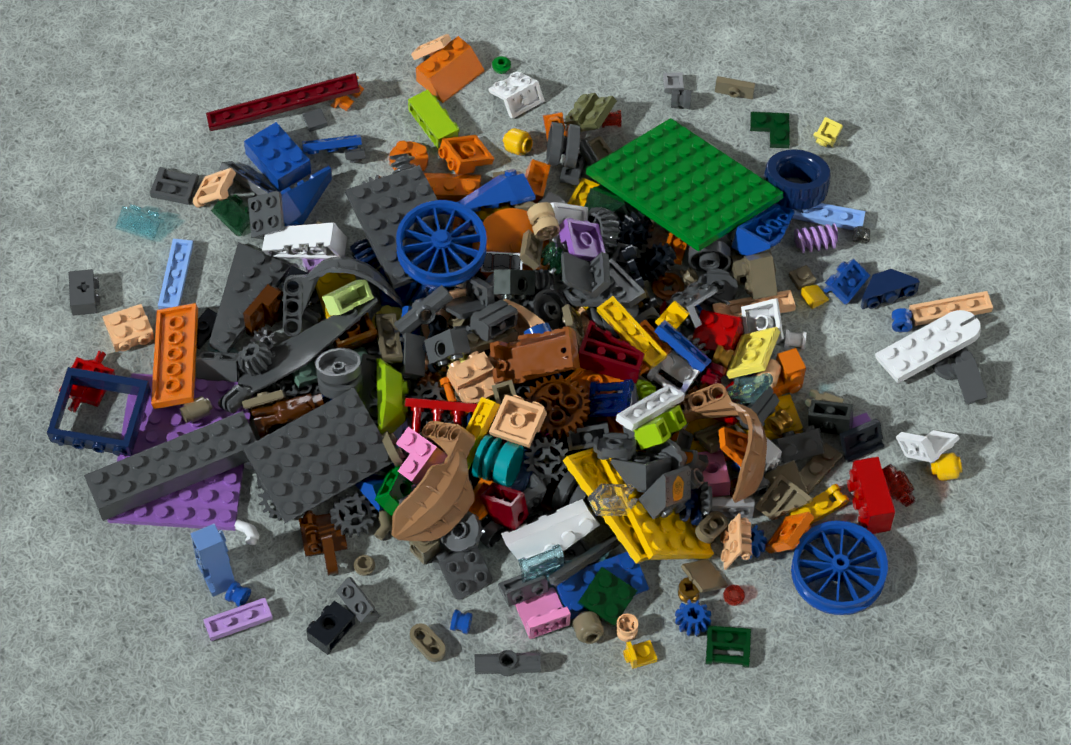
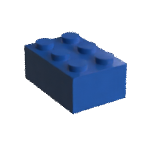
M277 122L244 141L246 155L277 191L281 192L311 174L310 159Z

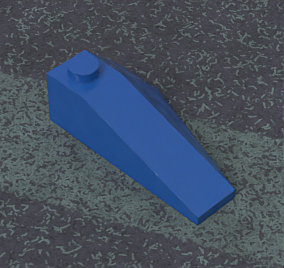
M327 166L312 174L306 182L303 180L297 182V187L293 189L287 187L281 191L284 226L304 224L332 180L331 167Z
M516 169L504 171L505 174L498 175L457 203L476 212L480 211L482 206L493 209L498 208L499 203L515 205L535 200L536 198L524 173L517 172Z
M778 204L773 205L737 227L732 248L746 256L772 248L781 242L795 211Z

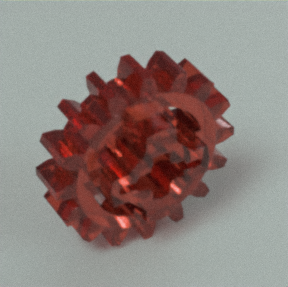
M892 464L884 467L882 470L893 500H900L905 507L915 503V497L912 492L914 487L904 471H897Z

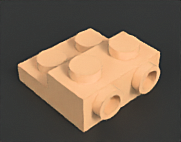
M142 304L102 316L115 352L127 351L133 346L139 344L146 345L151 340H154L153 330Z
M475 351L468 355V360L462 363L460 360H457L449 365L447 377L462 402L479 403L481 397L486 399L494 397L492 385H495L492 370L494 367L485 352L479 354L478 351Z
M505 394L489 433L492 436L530 448L536 432L539 433L547 415L545 407L538 402L533 401L530 403L524 401L523 398L517 395L509 396Z

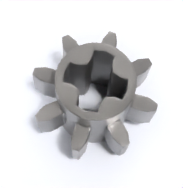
M262 327L261 331H254V338L250 339L252 343L257 340L260 343L264 342L269 349L277 343L272 338L274 333L272 331L267 333L264 327Z

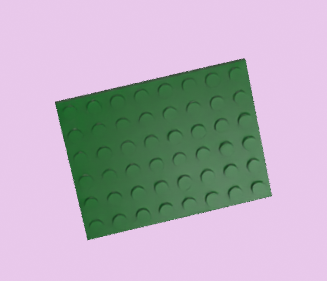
M671 118L586 168L588 176L698 252L783 199L784 193Z

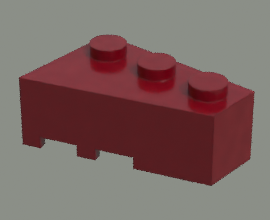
M590 320L578 352L580 368L637 384L645 354L624 340L622 342L612 336L611 332L608 330L603 331L595 326V322Z

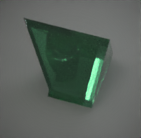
M603 185L590 188L584 207H588V210L595 207H604L614 212L623 206L625 202Z

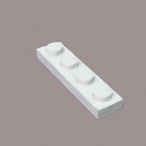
M668 384L618 413L616 421L633 431L684 401L685 393Z

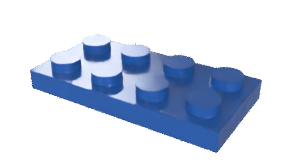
M625 552L585 567L556 586L563 606L569 609L570 620L578 616L579 613L588 611L579 605L578 601L601 567H604L638 590L635 595L648 591L649 587L640 564H636L629 556V553Z

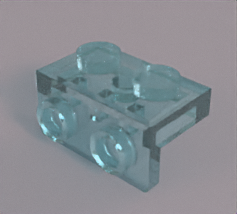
M132 204L129 207L122 206L115 229L154 241L160 222L164 223V219L159 218L160 214L148 210V213L141 212V207Z

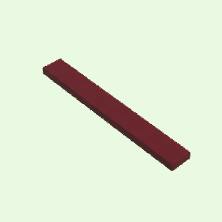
M352 73L207 112L206 116L209 130L215 131L361 91L357 75Z

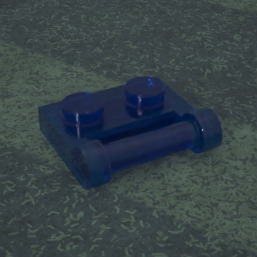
M625 379L624 382L610 383L591 382L589 392L591 406L588 416L590 418L617 416L618 413L630 407L631 394L634 390L633 380ZM623 390L622 393L599 394L601 391Z

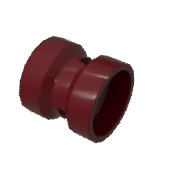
M710 362L706 367L707 372L702 376L700 382L706 383L708 386L716 383L722 384L721 378L725 376L727 369Z

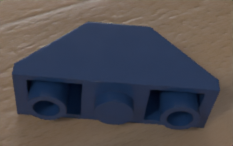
M894 269L873 274L863 295L861 308L862 310L866 308L873 309L879 304L885 302L892 303L903 296L911 297L918 291L920 281L918 278Z

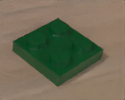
M601 567L578 601V604L588 611L595 612L601 620L614 627L617 619L623 614L638 590L604 567Z

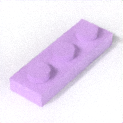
M262 598L203 619L210 640L214 641L273 620L266 599Z

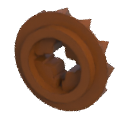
M665 273L664 277L661 275L657 281L654 279L652 283V292L655 293L656 298H661L663 301L670 300L673 294L684 291V283L681 281V278L673 273ZM665 285L667 287L671 285L672 291H670L669 289L665 291Z

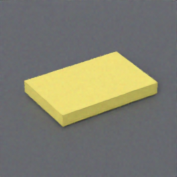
M773 327L741 335L726 372L728 378L731 379L765 371L779 337V329Z

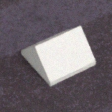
M777 298L741 307L745 334L777 327L780 334L776 344L784 339Z

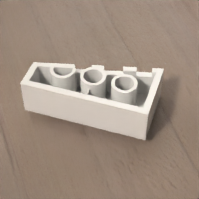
M334 222L284 226L282 231L264 236L262 251L272 258L328 259L331 257H344L347 236Z
M581 499L558 509L554 514L541 516L538 518L539 520L528 525L525 523L520 525L519 529L512 532L506 531L501 535L506 546L531 575L600 524L588 505Z

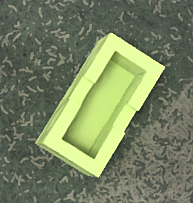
M355 280L322 296L329 316L341 315L374 298L367 280Z

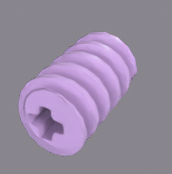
M826 224L824 228L818 225L816 229L811 226L809 230L804 227L801 231L795 229L794 239L796 247L800 248L802 253L805 252V247H808L809 251L812 252L813 246L816 247L817 251H820L821 245L824 246L825 250H828L829 244L835 249L838 242L836 224H832V227Z

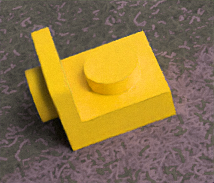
M673 301L655 323L659 326L666 320L677 329L688 317L689 312L678 302Z
M651 640L634 645L631 644V641L626 642L623 655L626 663L630 662L632 669L657 662V656Z

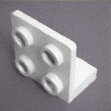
M521 72L512 73L509 78L496 82L494 86L488 89L491 94L504 100L507 112L511 118H515L545 101L539 82Z
M935 430L926 436L904 432L896 436L906 457L927 462H934L939 459L943 452L952 448L954 443L960 439L957 434Z

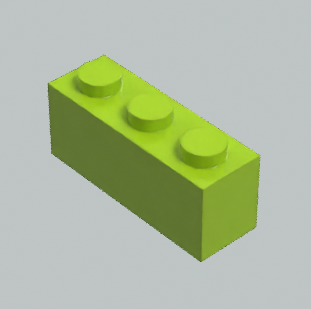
M428 89L408 99L409 112L438 150L442 139L458 137L460 130L457 123L451 121L445 108L442 109L437 97L432 95Z

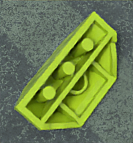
M381 358L376 359L378 430L381 434L386 431L391 434L406 421V412H409V407L405 406V394L409 393L407 381L404 382L400 372Z

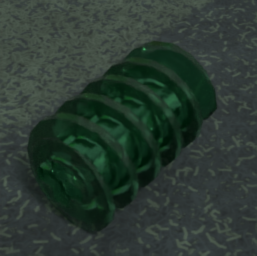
M550 242L542 250L541 259L543 258L541 265L545 266L549 263L547 269L551 271L555 268L553 274L557 276L561 273L559 279L562 281L561 255L564 251L555 242Z

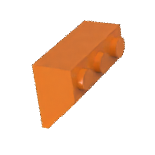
M457 36L444 48L438 50L416 67V81L426 90L428 89L432 95H435L440 102L444 103L485 70L472 47Z
M424 172L437 200L458 202L481 187V175L479 174L457 175L452 173Z

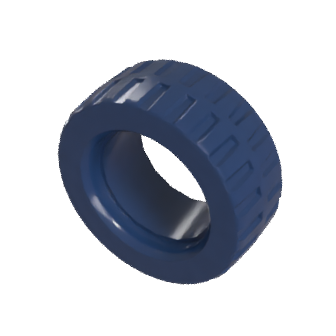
M791 149L778 152L768 160L764 172V180L784 192L783 199L776 204L789 209L804 210L818 206L827 196L831 172L828 164L818 155L805 150ZM800 178L807 181L808 183H793L785 179Z

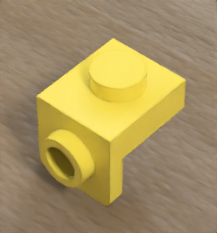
M825 117L818 131L813 134L814 138L817 139L816 143L823 147L827 145L833 147L843 125Z

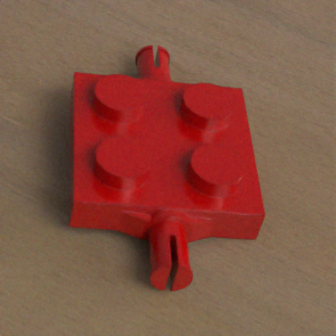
M98 351L94 360H84L77 357L71 367L115 375L114 369L101 364L106 356L103 351L102 353ZM73 385L69 396L73 400L68 410L76 413L80 403H87L98 407L107 390Z

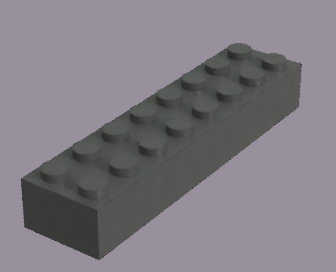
M243 411L85 474L84 477L100 516L104 521L249 462L243 449L256 442V438Z

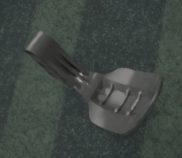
M331 257L321 261L308 274L290 275L285 279L283 287V330L285 334L291 337L301 332L303 312L319 277H323L326 273L357 275L378 286L395 300L401 308H403L404 304L396 290L392 289L389 281L368 263L350 257ZM290 281H296L299 287L296 290H291L287 284ZM290 301H295L299 307L296 310H290L287 304ZM294 321L298 324V328L290 330L287 327V323Z

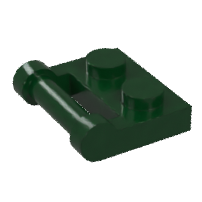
M708 625L705 664H736L749 668L751 629ZM713 649L741 651L743 656L713 654Z

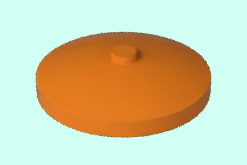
M502 209L494 212L482 221L486 230V251L520 253L523 234L527 230L533 232L527 211L523 209ZM543 240L540 266L536 268V270L542 269L544 271L549 268V240ZM474 242L472 249L479 251L480 242ZM522 263V270H533L530 266ZM480 268V270H479L480 273H481L486 279L488 278V276H489L490 274L494 273V272H481V268Z

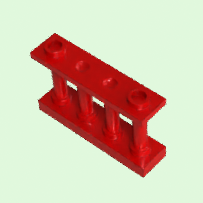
M405 398V406L411 407V411H413L412 429L420 434L421 412H424V408L432 409L433 421L441 422L444 410H452V414H454L453 424L462 426V415L465 414V411L474 413L478 403Z

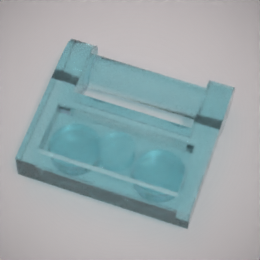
M770 373L754 377H736L734 384L726 390L733 403L755 402L772 384L773 377Z
M559 544L552 546L550 550L527 559L525 557L518 559L522 583L543 575L547 578V582H550L549 576L564 566L563 551Z

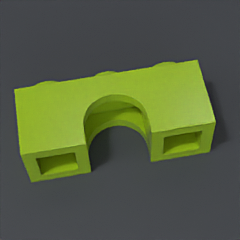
M680 405L670 408L634 430L635 440L640 445L641 450L664 443L671 437L670 433L678 431L687 425Z

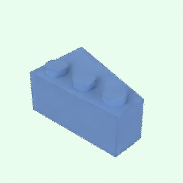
M214 523L190 533L196 563L213 597L226 592L235 581L229 563L228 548L225 543L226 538L223 531H218Z

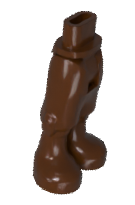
M321 393L314 396L306 394L305 396L279 401L273 404V406L252 409L251 412L260 438L262 439L269 435L271 427L278 424H289L324 404Z

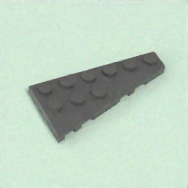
M238 242L210 337L209 346L220 352L231 351L246 330L243 312L267 284L278 288L284 275L288 274L290 265Z

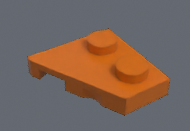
M727 427L719 429L720 449L741 467L748 444V435Z

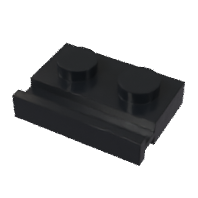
M873 419L840 434L842 449L845 453L844 458L847 462L885 447L882 442L881 423L878 419Z

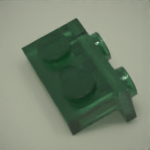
M229 194L228 198L219 200L211 212L236 236H240L250 225L249 206L245 207L242 204L243 200L238 195Z

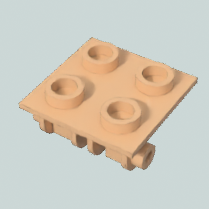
M739 513L730 521L720 536V541L723 543L721 561L724 562V570L738 556H741L743 560H748L752 555V540L750 539L751 522H749L748 518H741Z

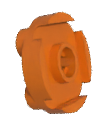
M412 141L397 142L389 155L390 166L396 161L391 160L390 156L408 153V155L415 157L410 163L416 164V166L420 165L422 171H425L428 166L426 147Z

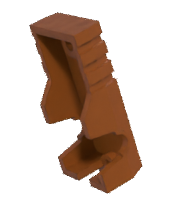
M569 326L563 327V329L547 331L543 334L518 336V343L502 341L490 343L491 358L497 362L496 368L492 369L494 384L512 380L513 384H520L529 380L580 368L576 331Z

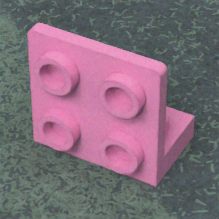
M553 587L540 596H535L520 604H515L529 639L570 625L568 607L563 608Z

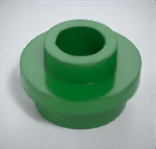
M504 56L496 57L492 61V68L495 72L504 74L510 70L511 61Z

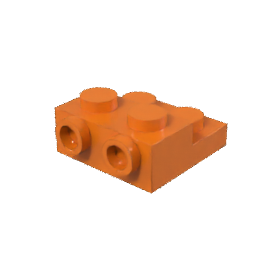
M477 135L444 138L438 150L439 157L441 159L444 158L447 161L449 170H454L457 175L474 173L476 166L491 165L494 161V157Z

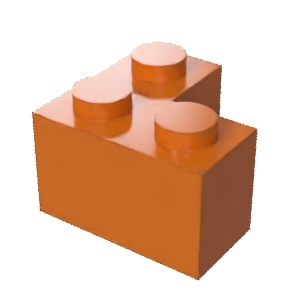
M794 348L777 354L776 361L782 367L777 384L773 387V393L777 397L789 392L791 394L796 393L803 386L806 366L797 349ZM757 372L756 375H755V383H756V384H757L756 378H757L758 372Z

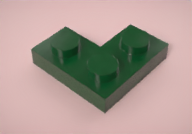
M750 112V131L770 132V148L789 149V113Z

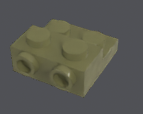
M596 93L583 94L577 99L574 108L565 117L564 123L566 126L569 124L580 125V132L599 129L617 100L613 96L599 98Z

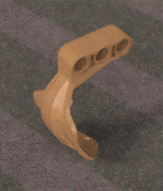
M719 383L686 395L684 401L677 405H680L681 409L684 410L683 414L687 424L699 419L739 416L742 422L748 425V444L732 499L737 503L752 495L762 481L767 453L765 430L757 414L744 405L733 403L724 385ZM703 402L702 405L696 406L698 403Z
M430 421L424 426L422 436L438 448H442L448 456L445 458L444 463L430 466L421 482L394 511L391 534L397 540L432 541L439 539L459 523L473 504L475 496L469 481L467 456L475 443V436L462 426L438 421Z

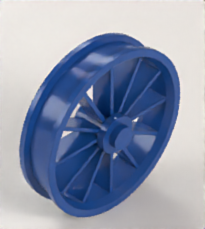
M435 200L420 204L409 211L398 226L396 234L398 261L403 270L412 279L426 286L438 288L441 285L452 287L462 284L471 279L480 270L486 257L487 236L483 222L474 211L460 203L448 200ZM439 214L451 215L445 230H440L437 218ZM434 215L437 231L434 232L422 220L423 218ZM455 217L466 221L449 233ZM414 223H417L428 235L411 231L409 228ZM471 226L477 233L457 237ZM404 237L423 242L403 246ZM480 242L479 251L461 246L462 244ZM425 251L412 261L406 256V253ZM455 252L474 257V259L467 265ZM434 254L428 271L417 267ZM449 255L462 269L450 273L446 256ZM438 257H443L446 273H432Z
M829 521L812 527L800 538V543L795 548L791 575L797 592L809 605L828 614L849 615L866 609L877 600L885 584L888 560L882 544L870 531L860 525L847 521ZM826 535H840L838 555L835 554ZM843 535L858 540L846 556L842 554ZM820 538L830 557L810 543ZM861 543H864L872 551L849 560ZM805 549L823 562L800 559V556ZM876 557L879 568L855 565ZM800 567L822 569V571L803 578ZM857 574L879 576V580L874 586ZM829 576L817 593L807 585L810 582ZM849 579L869 591V593L859 598ZM832 580L837 582L835 601L821 597V594ZM840 582H844L853 601L839 602Z

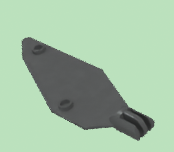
M373 298L341 315H333L270 349L273 356L272 364L266 367L267 370L261 371L260 375L256 373L254 376L242 372L238 384L219 399L218 406L234 414L243 406L242 401L251 399L253 393L306 366L354 323H357L363 315L378 303V299Z

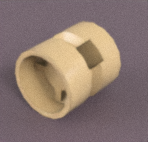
M537 203L528 209L527 215L537 240H549L559 234L560 226L550 203Z

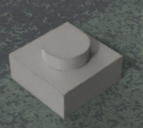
M682 72L663 73L664 93H672V89H678L680 92L684 91Z

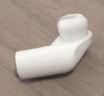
M237 519L234 525L235 529L246 534L245 542L247 544L255 545L257 539H259L256 527Z

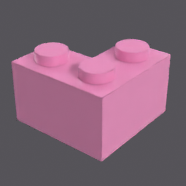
M407 427L396 443L410 454L398 472L414 484L421 482L430 466L442 464L448 456L410 427Z

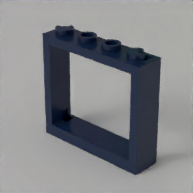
M68 367L47 430L50 442L57 443L59 446L69 445L80 450L84 448L92 449L97 453L109 452L116 456H120V454L132 456L151 393L149 382L147 380ZM73 385L137 396L124 440L59 429Z

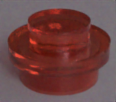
M730 585L725 588L723 598L727 604L737 606L744 601L745 593L740 586Z

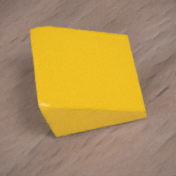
M818 285L805 286L801 290V296L811 309L829 301Z

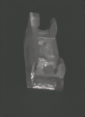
M600 484L589 495L588 501L596 516H627L629 511L636 505L637 498L631 499L630 502L628 500L629 495L634 491L632 484Z

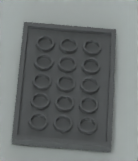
M420 165L346 189L345 191L392 289L415 282L403 270L397 257L396 234L401 220L416 206L437 200ZM439 214L437 218L440 230H445L448 219L446 215ZM434 215L422 219L434 232L437 231ZM414 223L409 228L411 231L428 235L417 223ZM404 237L403 246L423 243ZM425 251L406 253V256L412 261ZM455 252L466 264L468 263L466 255ZM434 254L417 267L428 271ZM449 255L446 256L449 270L459 266ZM438 257L432 273L446 271L443 257Z
M354 388L243 449L285 524L393 463L382 442L383 437Z

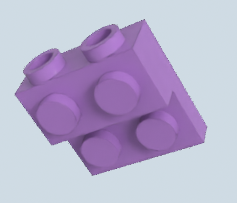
M567 218L559 225L561 244L568 246L570 254L582 260L592 261L601 252L605 253L599 224Z

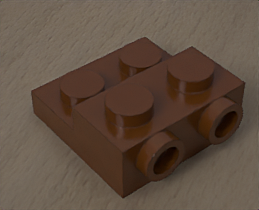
M267 284L243 312L246 334L254 337V331H261L262 327H265V323L272 327L276 322L281 321L283 318V291Z

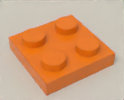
M810 512L785 517L765 545V550L768 553H775L796 548L800 543V537L810 529V523L814 516Z

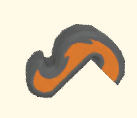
M683 428L675 431L671 435L670 440L677 443L681 450L686 453L685 466L693 469L698 468L701 472L705 471L709 462L707 455H700L697 450L690 449L694 435Z

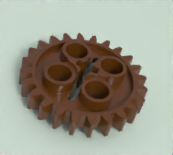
M552 375L549 381L546 377H543L544 383L542 384L536 381V388L529 386L530 393H524V401L530 403L534 401L542 404L547 413L540 429L541 437H544L546 433H549L550 439H552L554 434H557L558 439H561V434L563 433L569 437V431L576 434V427L583 428V421H588L591 406L590 400H588V392L585 393L584 386L579 387L578 381L571 383V377L564 381L563 375H560L559 379L556 380L554 375Z

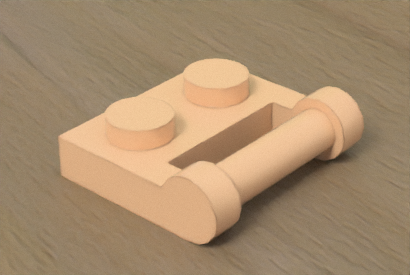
M229 168L205 176L193 198L194 205L199 208L208 202L228 198V188L233 184L236 172Z

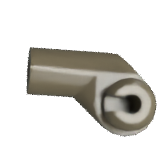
M385 510L377 512L380 527L374 533V536L381 541L392 529V516Z

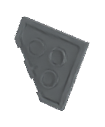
M612 258L609 260L611 285L597 298L584 294L573 287L566 286L562 289L563 296L573 306L598 307L614 296L624 308H631L647 298L646 292Z

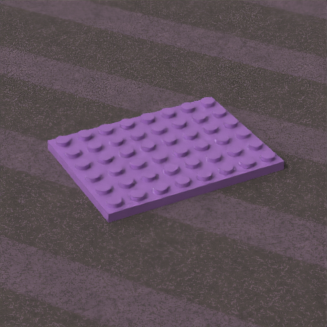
M131 373V378L147 380L151 388L132 455L243 411L250 425L251 413H248L243 406L234 414L218 406L219 399L237 385L238 382H226L223 380L207 381L195 377L194 399L203 396L204 399L208 398L213 409L210 410L211 415L194 423H186L180 412V408L184 407L183 404L153 409L151 405L153 375ZM128 394L121 440H124L137 398L136 395ZM120 454V456H118L117 461H120L130 456ZM244 464L107 519L108 523L199 529L215 523L217 530L235 531L234 525L237 521Z

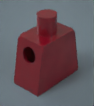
M492 482L480 495V499L491 519L495 523L507 526L510 532L519 529L518 527L528 517L524 492Z

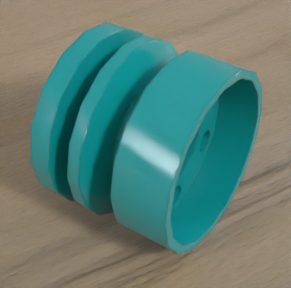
M487 434L477 448L472 466L473 476L483 478L486 481L493 477L494 483L511 487L522 465L524 456L523 446L510 441L503 445L501 438L497 437L495 439L494 436Z

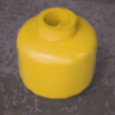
M512 128L503 137L504 148L507 152L523 156L532 149L533 140L529 132Z
M954 452L943 453L939 459L931 463L932 474L937 475L940 481L957 479L960 473H963L960 456L957 457Z

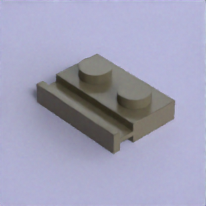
M720 421L694 432V440H698L699 444L712 454L721 450L719 429L727 427L744 434L746 432L736 424L732 425Z

